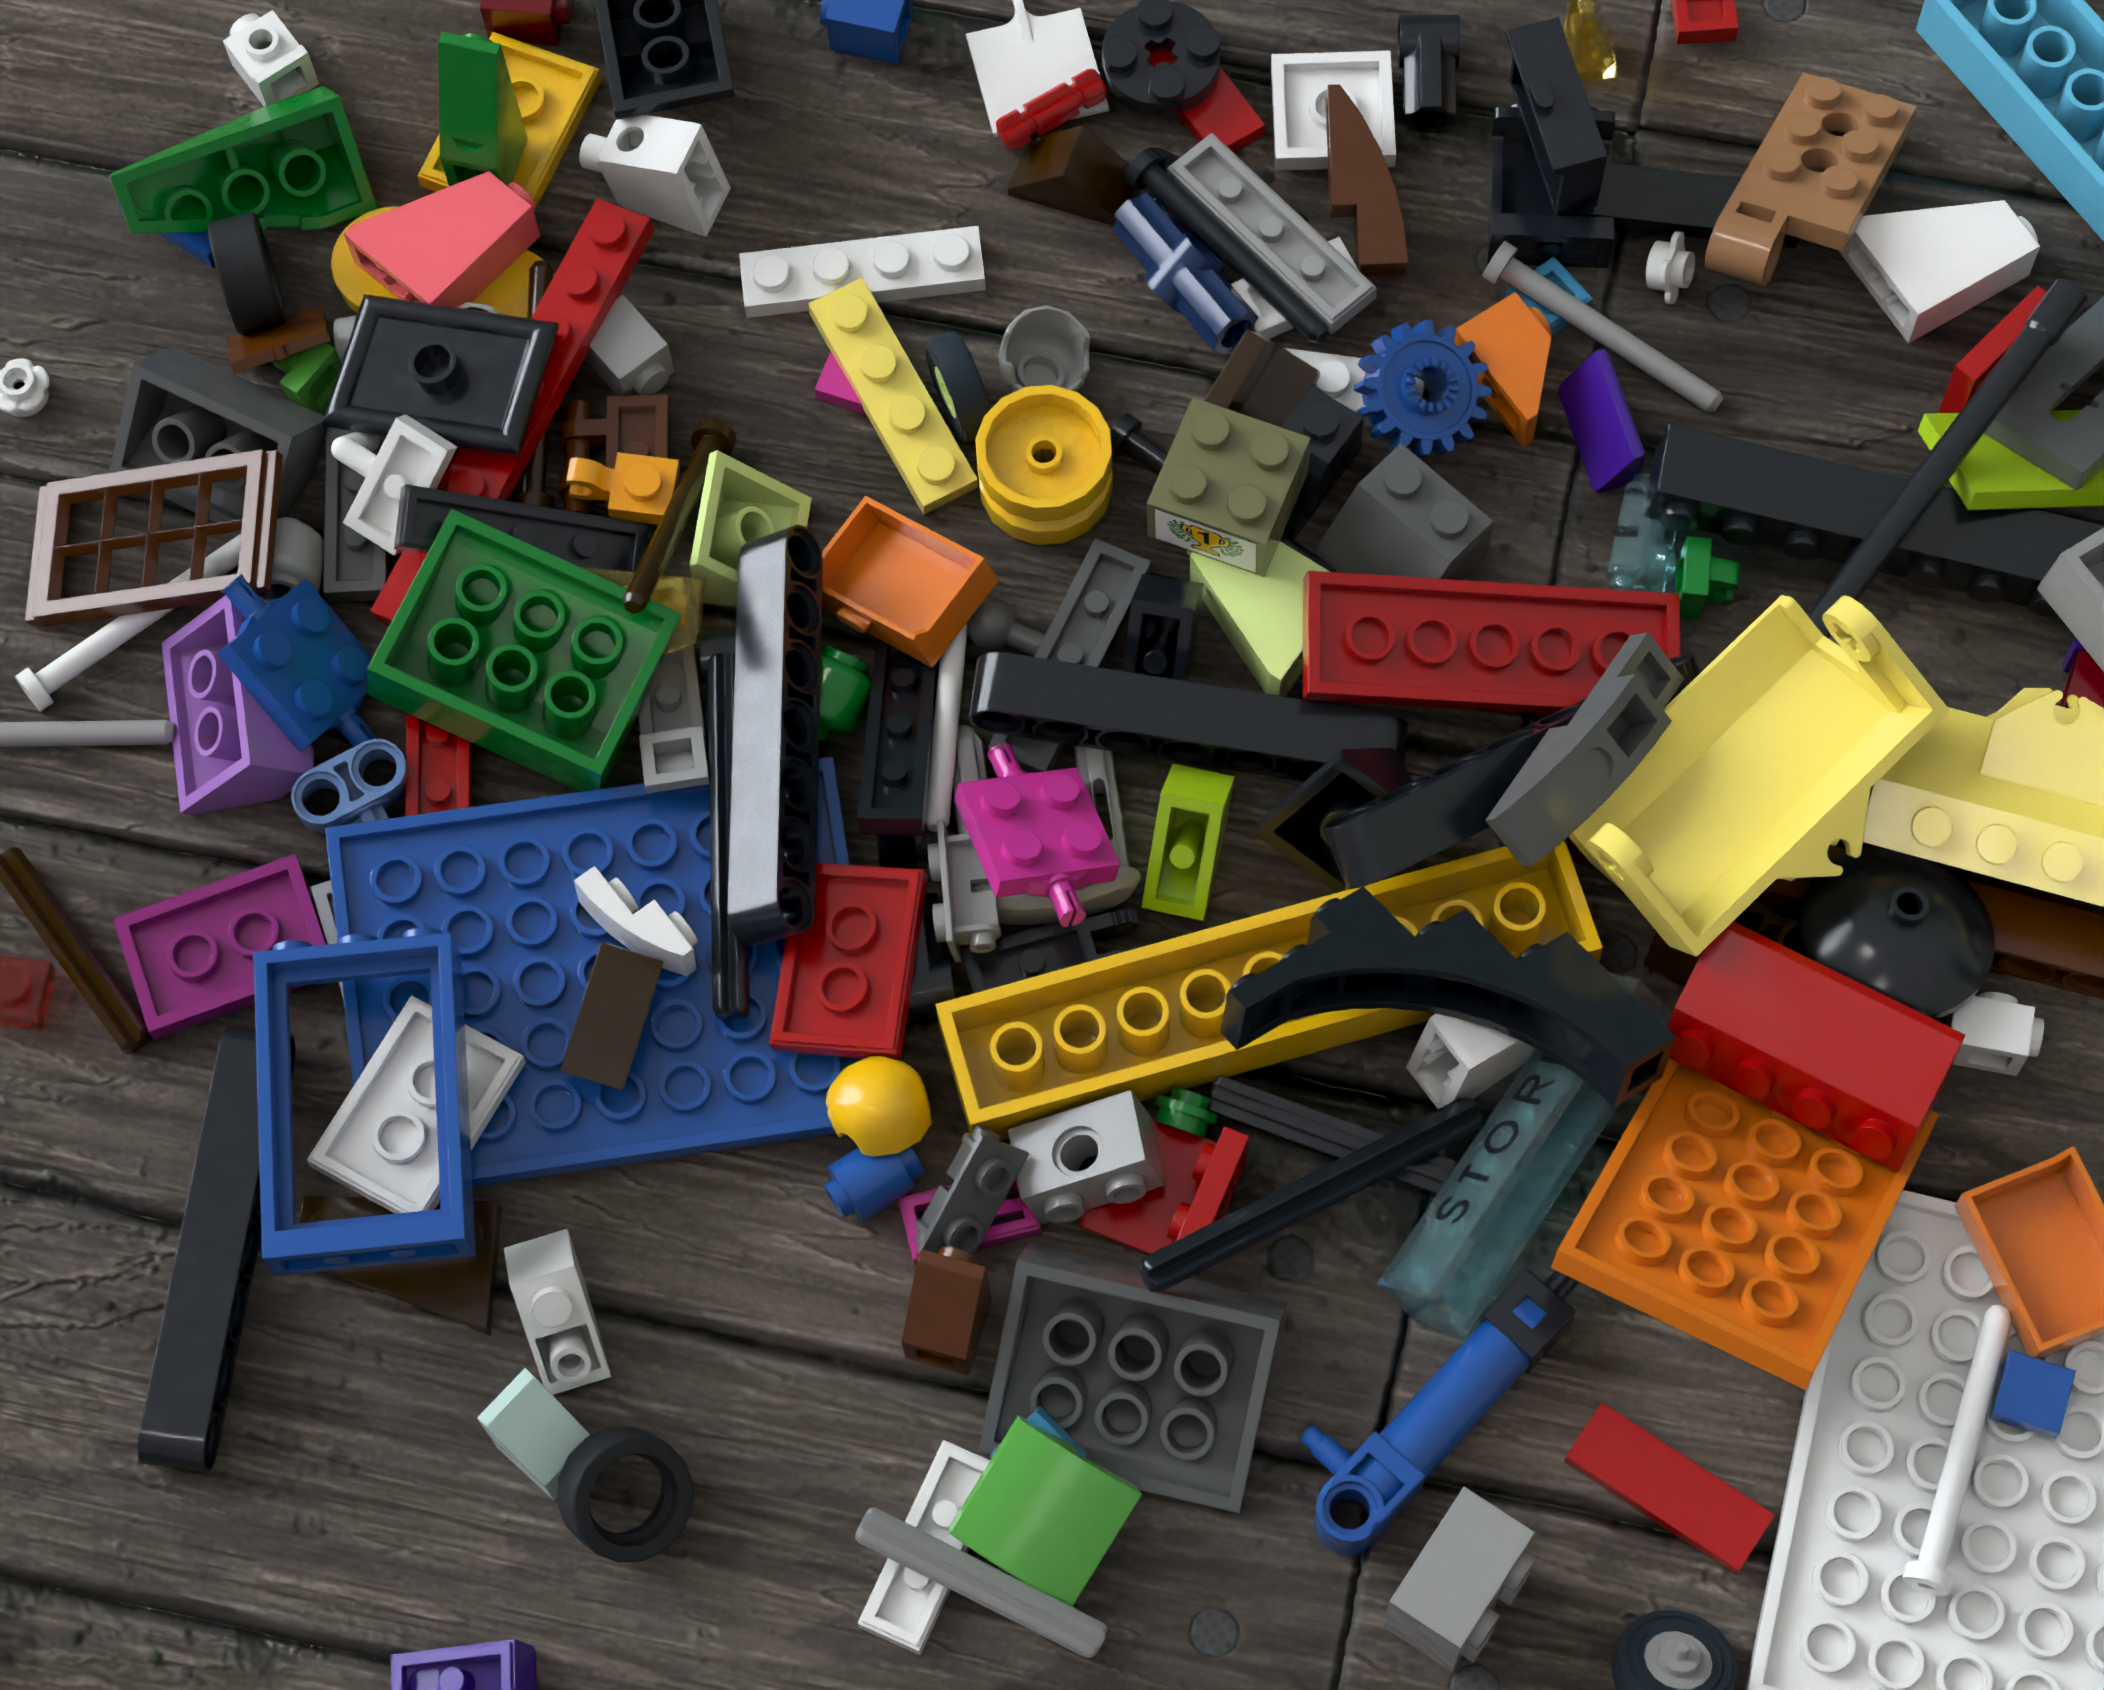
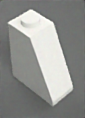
M2001 200L1866 215L1861 219L1844 252H1839L1909 344L2029 276L2040 245L2038 244L2035 230L2029 221L2022 216L2017 217L2006 201Z

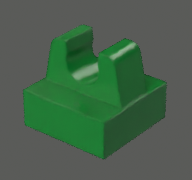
M1687 536L1677 560L1675 593L1679 594L1680 619L1698 621L1705 604H1731L1733 602L1734 590L1739 588L1740 563L1711 557V538Z

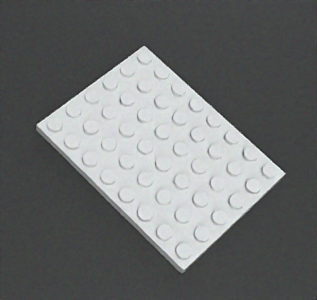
M1906 1190L1902 1191L1805 1391L1745 1690H2104V1334L2041 1359L2076 1370L2061 1432L2056 1439L1989 1419L2005 1355L2009 1350L2027 1355L2012 1323L2010 1324L1945 1567L1954 1576L1950 1593L1946 1596L1931 1595L1915 1590L1902 1582L1906 1562L1918 1561L1984 1314L1993 1305L2003 1307L1954 1207L1956 1202Z

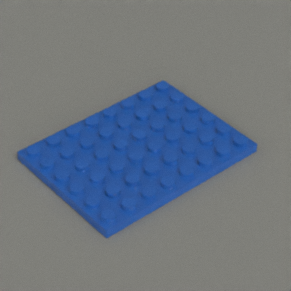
M833 757L820 758L818 768L816 863L849 865ZM641 783L325 827L337 944L339 938L351 934H368L375 936L379 940L403 937L405 931L420 927L436 928L443 933L451 932L462 953L465 1024L524 1056L525 1065L471 1150L473 1187L836 1133L827 1113V1091L843 1069L865 1058L775 1052L769 1045L786 938L754 948L748 947L750 1012L746 1018L738 1020L718 1019L712 1009L709 784L646 794L645 784ZM593 866L599 870L607 882L618 878L624 884L638 906V910L632 914L655 900L667 916L674 911L678 912L690 926L698 940V943L692 946L697 967L694 972L684 976L664 968L661 969L624 1090L560 1071L601 941L628 949L599 925L579 903L574 880ZM430 973L342 981L353 1086L411 995L432 1006Z

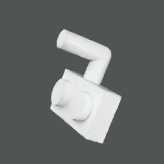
M407 414L396 417L377 455L372 452L377 450L380 445L379 435L353 432L336 438L331 445V453L334 458L365 477L343 523L394 556L403 552L402 550L394 549L401 487L408 484L436 489L457 449V446Z

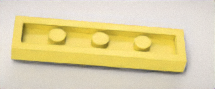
M861 277L808 303L811 318L861 401L865 413L923 515L978 488V479L864 279Z

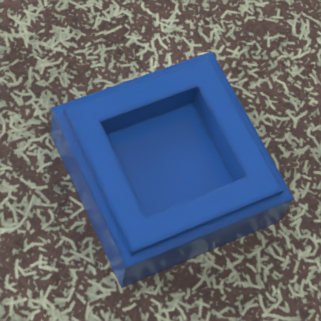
M2009 1350L2004 1358L1989 1419L2056 1439L2061 1432L2076 1370Z

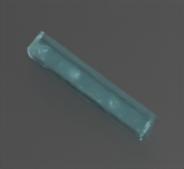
M1611 974L1667 1028L1672 1013L1641 979ZM1535 1049L1385 1270L1377 1285L1415 1322L1465 1337L1618 1106L1613 1107L1581 1077L1552 1057Z

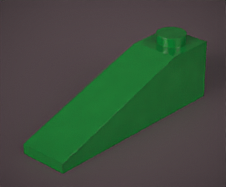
M325 86L262 107L109 174L129 232L132 234L205 232L208 230L210 222L249 212H255L258 216L263 231H266V228L324 229L378 209L340 96Z

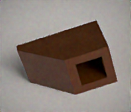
M940 1247L938 1253L921 1249L917 1260L902 1336L905 1358L969 1376L992 1302L986 1267L977 1265L978 1258L976 1256L952 1247Z

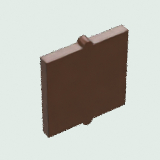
M322 305L287 316L286 322L244 335L237 333L227 337L229 361L234 374L274 360L284 359L291 354L331 341Z

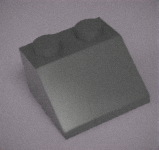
M1400 443L1358 483L1315 548L1313 554L1332 566L1339 573L1461 580L1488 554L1493 520Z

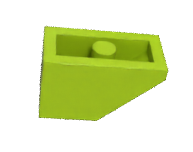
M1172 764L1160 794L1141 908L1204 921L1225 836L1235 776Z

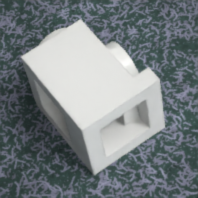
M273 10L262 17L254 13L242 16L232 25L230 36L223 40L232 66L264 107L307 92L319 84L308 52L303 45L298 44Z
M1985 992L1979 996H1973L1964 1006L1946 1015L1944 1019L1945 1025L1966 1034L1953 1065L2017 1076L2029 1056L2037 1057L2043 1039L2044 1019L2034 1017L2035 1007L2018 1004V1000L2008 994Z

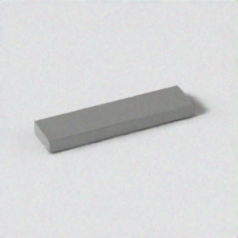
M1213 133L1209 134L1167 168V173L1326 323L1327 330L1331 335L1376 299L1377 288Z

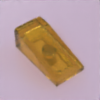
M1568 0L1563 31L1581 82L1615 77L1618 74L1617 62L1609 27L1599 1Z

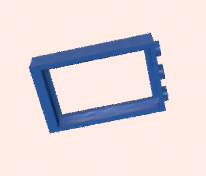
M420 927L405 931L403 937L379 940L375 936L368 934H351L339 938L338 944L312 946V944L305 941L291 940L275 944L273 950L253 952L262 1259L276 1276L476 1256L462 953L451 932L443 933L436 928ZM430 973L441 1209L296 1224L289 987Z

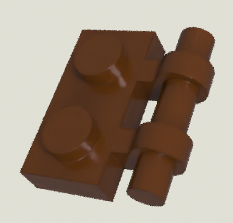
M668 394L607 396L606 418L591 419V405L586 401L574 400L567 403L566 421L560 425V446L566 450L565 471L559 475V495L565 499L564 510L589 514V500L569 497L571 484H567L566 479L570 458L590 459V450L596 446H606V467L615 469L617 452L670 459L671 405ZM605 501V509H606V512H607V516H608V518H609V514H608V503H609V501Z

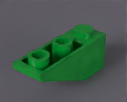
M442 31L438 40L440 159L449 187L488 171L508 185L514 180L528 138L501 44L494 43L489 38L475 33H467L461 36Z

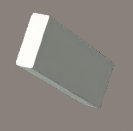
M943 1440L905 1522L968 1553L970 1548L949 1533L948 1528L990 1460ZM888 1558L857 1623L858 1627L921 1655L951 1589Z

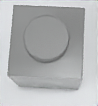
M624 295L616 299L591 342L585 361L617 396L654 395L664 387L669 376L675 372L669 346Z

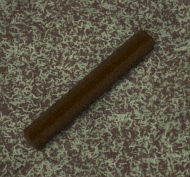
M11 847L5 850L3 854H0V881L121 1050L126 1054L138 1051L152 1039L146 1023L22 850L18 847Z

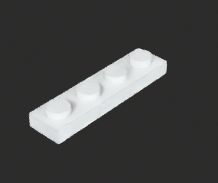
M978 226L739 253L744 307L747 318L809 311L808 303L861 277L864 279L877 303L986 290Z

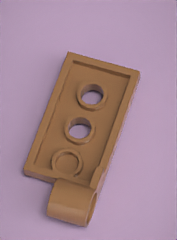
M1803 72L1718 217L1707 246L1705 268L1765 287L1777 266L1785 234L1844 252L1913 127L1917 106L1895 100L1887 95L1875 94L1841 84L1827 77H1818ZM1839 131L1846 134L1844 136H1835L1828 132ZM1808 167H1820L1825 170L1823 172H1815L1809 170Z

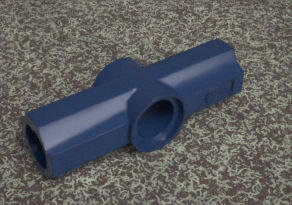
M1145 192L1139 197L1128 199L1114 214L1116 220L1112 230L1147 270L1148 273L1144 277L1146 283L1167 305L1177 312L1184 314L1193 325V328L1206 340L1207 344L1214 351L1224 355L1236 348L1246 329L1256 332L1254 327L1259 317L1222 275V272L1225 270L1222 261L1204 242L1193 234L1186 232L1156 196Z

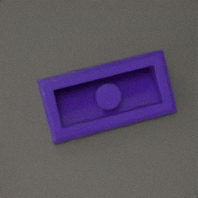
M1604 349L1598 350L1562 382L1558 389V395L1591 486L1596 493H1602L1638 483L1645 451L1609 354Z

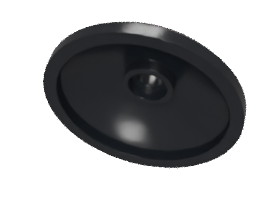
M1873 846L1862 848L1861 855L1858 858L1848 856L1845 853L1831 860L1830 862L1843 868L1840 876L1813 877L1803 895L1797 916L1798 941L1804 956L1933 1019L1951 1014L1964 1006L1984 983L1991 968L1995 950L1992 921L1977 892L1959 873L1948 865ZM1899 907L1907 908L1915 915L1906 914Z

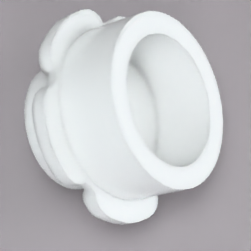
M14 359L7 362L5 367L0 370V410L17 417H28L38 413L47 403L49 396L50 379L46 370L42 366H33V363L28 359ZM16 383H25V385L22 388L17 390L14 389Z

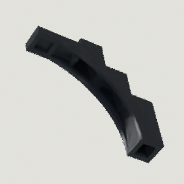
M1364 886L1342 899L1332 898L1316 910L1310 921L1311 928L1307 945L1299 944L1290 949L1280 962L1257 975L1249 973L1237 980L1226 995V1005L1220 1033L1238 1050L1288 1020L1318 1013L1349 1009L1390 1008L1440 1014L1489 1027L1523 1041L1552 1057L1581 1077L1613 1107L1618 1106L1663 1077L1676 1038L1668 1028L1568 932H1565L1544 946L1541 943L1530 946L1516 959L1464 909L1442 923L1436 920L1427 924L1414 937Z

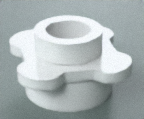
M1674 232L1671 242L1656 241L1650 250L1647 260V287L1649 289L1665 291V303L1674 304L1676 302L1679 287L1688 288L1694 275L1695 255L1693 252L1685 250L1683 232Z

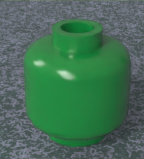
M824 644L821 646L819 740L822 742H826L830 732L839 735L853 733L870 698L871 679L864 674L867 667L866 663Z

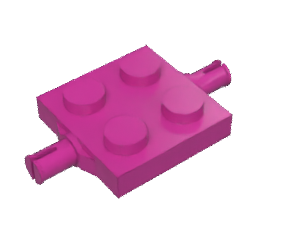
M1005 743L1004 748H1002V744H998L992 747L987 755L998 778L961 782L958 784L954 801L995 898L1019 894L1046 896L1050 898L1061 926L1068 927L1069 922H1071V926H1075L1086 917V912L1082 908L1075 891L1085 885L1115 881L1121 864L1077 767L1026 773L1021 769L1013 746Z

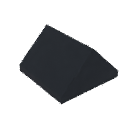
M1393 748L1342 749L1255 824L1254 832L1334 892L1338 893L1349 890L1345 887L1324 834L1323 825L1413 780Z

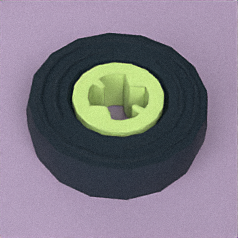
M955 331L947 332L925 343L926 360L946 416L957 436L963 443L976 439L982 420L991 409L978 369L963 339Z

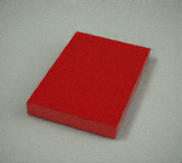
M816 863L814 923L810 930L788 937L785 941L769 1041L773 1051L856 1058L882 1056L901 1061L928 879L924 870Z

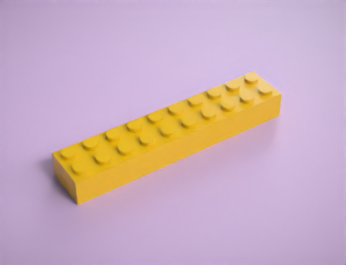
M1565 840L1533 866L1523 867L1510 850L1504 846L1364 886L1414 937L1427 924L1436 920L1442 923L1466 909L1516 959L1530 946L1536 943H1541L1544 946L1565 932H1568L1598 962L1601 957L1603 947ZM1360 888L1323 896L935 1004L940 1032L969 1132L972 1134L976 1125L979 1124L997 1133L1000 1136L998 1141L1009 1138L1008 1129L1129 1090L1134 1093L1139 1101H1144L1156 1097L1157 1094L1165 1095L1172 1093L1174 1086L1182 1089L1214 1081L1217 1076H1233L1426 1022L1435 1014L1390 1008L1349 1009L1318 1013L1288 1020L1238 1050L1220 1033L1226 1005V995L1232 985L1244 975L1249 973L1257 975L1280 962L1282 957L1293 947L1299 944L1307 945L1311 928L1310 921L1316 910L1326 901L1332 898L1342 899Z

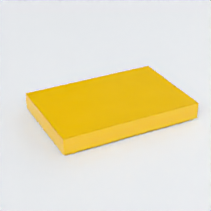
M492 32L489 39L494 43L501 44L528 138L513 182L521 186L531 196L537 208L602 81L600 70ZM439 135L417 175L421 187L435 192L449 187L440 159Z

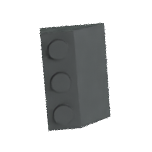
M170 346L133 364L109 472L263 449L265 452L277 450L283 455L277 519L287 517L316 471L326 432V427L322 426L324 416L175 346ZM246 478L212 483L209 520L220 523L243 519ZM198 485L165 490L164 498L196 513Z

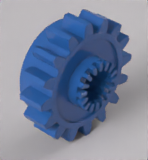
M1432 320L1420 322L1415 325L1414 330L1407 322L1391 329V337L1385 334L1371 343L1376 355L1370 354L1359 360L1358 366L1366 373L1363 380L1353 385V391L1362 394L1363 406L1357 410V413L1363 417L1368 416L1373 425L1370 432L1373 439L1383 435L1390 440V452L1402 443L1405 447H1411V452L1420 459L1430 455L1432 449L1437 456H1441L1454 450V442L1461 444L1474 436L1469 424H1476L1486 419L1487 413L1477 406L1476 403L1478 400L1492 395V388L1479 385L1477 376L1485 372L1488 366L1486 363L1472 364L1468 356L1476 346L1473 341H1469L1459 347L1453 343L1456 333L1455 327L1450 325L1435 335ZM1415 377L1421 379L1426 384L1429 390L1428 403L1424 399L1421 400V396L1415 393L1417 390L1414 387L1416 383Z

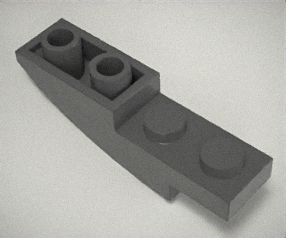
M1649 632L1629 636L1567 726L1549 728L1485 821L1523 867L1533 866L1583 824L1629 777L1672 722L1665 713L1664 708L1684 678Z

